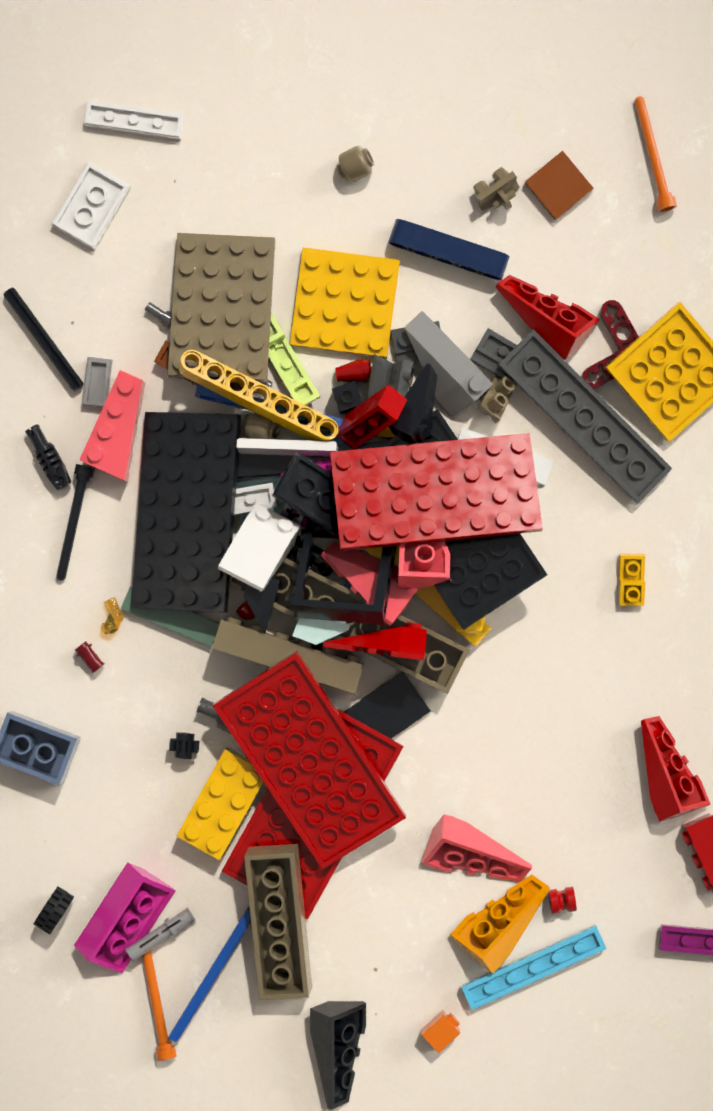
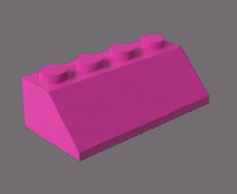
M127 862L74 946L88 961L123 973L131 961L125 948H128L149 933L176 890L145 869Z

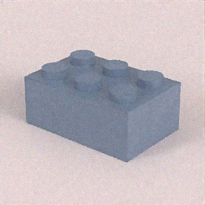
M10 711L7 712L0 730V763L60 786L65 781L81 737Z

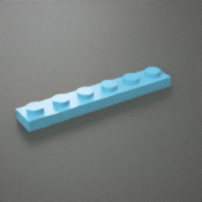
M593 925L498 968L493 974L490 972L461 985V988L471 1010L607 948L597 926Z

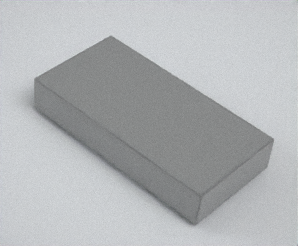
M87 357L82 406L103 408L109 395L112 359Z

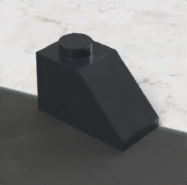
M271 578L262 592L244 582L242 584L241 590L245 591L244 597L261 628H268L281 580Z

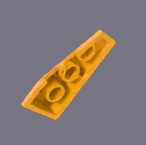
M530 875L508 889L505 896L495 902L491 900L486 903L487 907L476 914L472 912L466 916L450 935L469 955L493 974L513 951L549 892L550 887L534 875Z

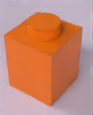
M442 1010L421 1029V1034L439 1053L460 1034L458 1027L460 1022L451 1012L447 1015Z

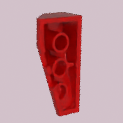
M511 275L498 282L495 287L531 330L534 329L564 360L578 351L600 320L581 306L574 303L571 306L557 301L559 296L552 293L550 296L539 293L536 286Z
M407 622V627L399 626L324 641L323 647L424 660L427 629H422V624Z
M656 716L641 720L650 799L659 822L711 805L702 781L697 774L693 776L686 764L689 761L686 756H680L675 748V739L661 717Z

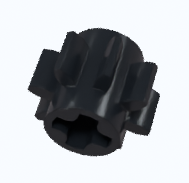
M176 732V738L170 739L169 751H174L175 758L192 759L193 753L199 752L200 741L194 740L195 734Z

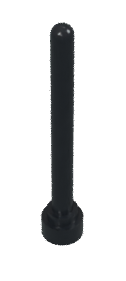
M75 465L74 474H76L77 484L56 578L59 581L65 580L86 484L94 476L95 468Z

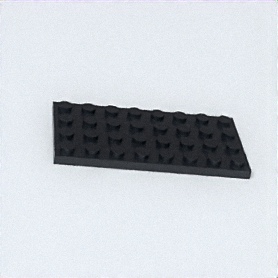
M439 410L433 411L429 434L421 443L458 440ZM395 436L380 447L412 443ZM521 534L445 541L450 552V579L434 586L461 628L465 630L548 576V574Z
M145 412L131 608L228 613L230 575L219 570L218 566L233 540L239 452L236 447L237 439L240 437L241 415Z

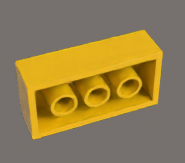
M228 747L225 748L176 835L178 838L219 861L263 784L262 779L246 757Z

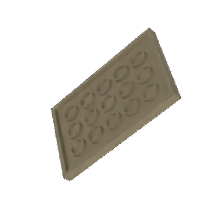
M177 233L168 378H185L181 375L178 367L184 352L195 350L258 382H267L275 237ZM185 361V365L188 368L193 369L197 367L195 361ZM215 371L207 372L208 377L212 380L220 378L219 374Z

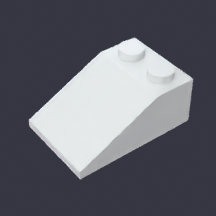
M256 503L225 553L218 569L262 592L295 545L301 525Z

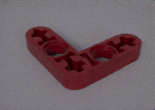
M616 300L606 301L601 306L600 317L619 351L583 371L581 377L586 381L589 377L588 372L594 375L601 371L598 366L602 365L603 373L608 378L604 379V375L596 379L597 384L594 385L593 382H589L588 384L593 389H597L614 379L604 367L607 366L609 360L615 359L639 337L622 305ZM607 306L611 308L616 307L615 317L617 320L622 317L624 321L612 327L611 323H614L615 320L611 315L606 316ZM621 326L627 327L630 331V336L626 340H621L617 337L616 331Z

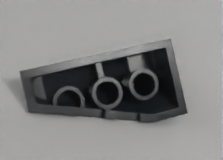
M327 1001L310 1008V1034L327 1109L329 1110L349 1102L355 1072L352 1070L355 1056L359 1057L361 1050L358 1047L360 1034H364L366 1029V1002Z

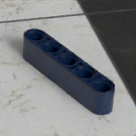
M402 219L395 220L388 241L390 245L495 280L503 279L510 258L509 255Z

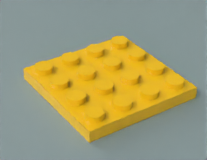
M303 247L290 345L374 356L375 354L382 358H387L400 260Z
M677 302L604 367L668 442L713 403V340L681 302Z

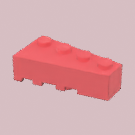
M119 371L80 457V461L127 482L146 384L142 379L124 371Z

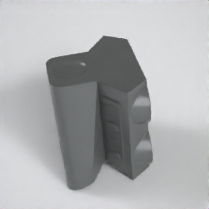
M374 354L367 399L388 384L405 397L412 385L415 370L414 362L403 359L396 363H391Z

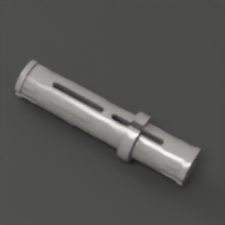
M187 907L170 920L168 918L165 919L164 924L128 948H125V950L134 962L172 935L174 937L177 936L178 931L196 921V919Z

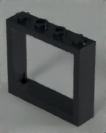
M307 519L306 529L301 530L300 541L303 544L302 550L297 552V565H299V568L293 574L295 590L289 596V607L293 608L294 617L385 625L397 546L382 548L374 605L303 599L314 537L339 539L338 532L333 535Z

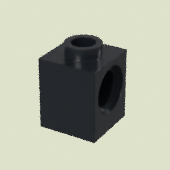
M355 381L332 388L340 415L353 410L362 403Z

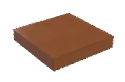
M561 151L524 182L555 221L594 189L564 151Z

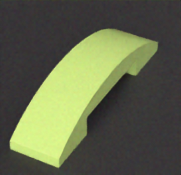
M272 314L269 358L292 398L306 406L321 396Z

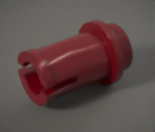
M85 641L75 649L77 653L75 656H79L91 672L94 673L105 663L101 661L91 648L92 644H88Z

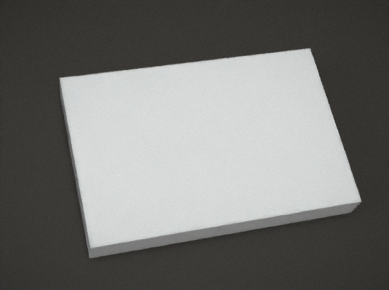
M88 161L51 225L95 250L131 186Z

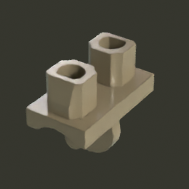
M500 167L492 174L493 180L496 183L488 187L485 181H480L473 186L479 208L483 212L492 206L498 209L502 205L505 209L509 210L512 208L509 200L516 196L514 191L520 188L515 173L513 171L508 173L503 167Z
M494 376L490 380L493 385L484 392L478 403L477 409L484 415H489L495 423L501 419L516 386L507 376H504L502 379Z

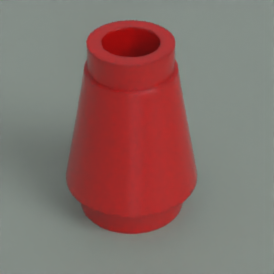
M361 358L336 367L337 381L367 382L370 379L371 362L369 359L364 360Z

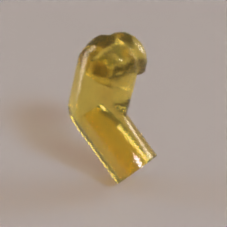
M115 597L104 602L109 615L105 623L101 624V630L106 635L114 634L118 631L123 620V614Z

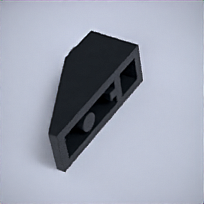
M426 363L404 397L407 401L398 420L389 426L394 435L412 444L421 443L428 436L432 424L437 374L431 364Z

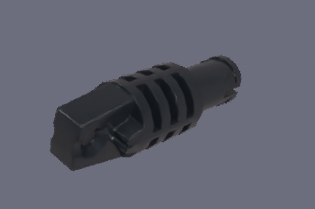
M39 424L30 427L31 430L27 429L25 433L35 448L34 456L46 477L56 490L69 486L72 483L54 444L48 443Z

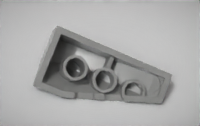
M423 311L404 327L422 368H424L426 363L431 364L437 374L435 399L452 417L475 402L493 385L481 370Z

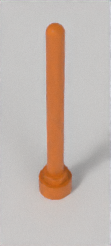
M638 96L635 99V105L659 193L657 196L658 200L656 201L658 212L672 210L677 207L675 196L668 192L645 100L643 97Z
M150 950L142 955L159 1041V1044H157L158 1049L155 1051L157 1061L174 1058L177 1055L175 1046H172V1042L168 1040Z

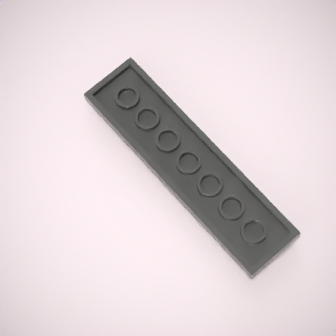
M534 329L498 364L636 504L672 469Z

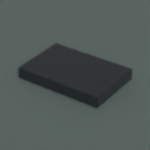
M299 452L295 453L272 496L331 534H337L338 524L332 474Z
M401 671L349 707L344 713L392 739L431 710L405 673Z

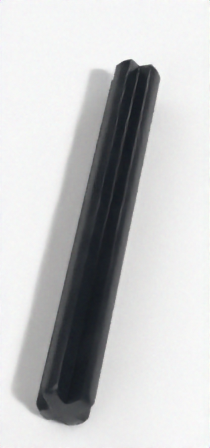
M12 287L5 291L3 294L5 299L73 391L80 389L84 385L83 381L16 289Z

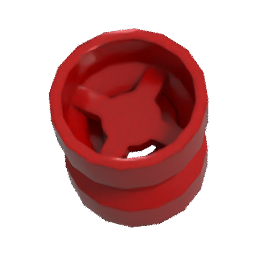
M573 886L565 887L562 891L557 889L549 890L548 896L552 915L559 914L564 910L568 912L577 911Z

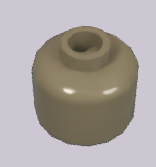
M355 146L339 155V164L336 165V168L342 179L346 177L350 182H356L372 173L374 161L367 148L363 149L360 146Z
M253 411L250 414H246L242 422V428H244L245 436L248 439H277L281 427L279 424Z

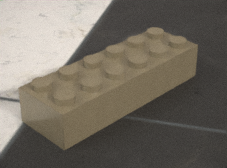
M228 616L227 620L222 619L220 621L212 649L269 667L274 666L298 651L319 683L356 693L364 668V663L360 662V657L347 653L345 658L336 655L338 650L323 647L320 650L314 648V644L302 639L295 642L289 640L291 635L275 631L274 635L266 633L267 629L261 628L257 624H251V627L242 625L244 620Z
M298 844L249 847L244 858L259 1000L309 998L312 989Z

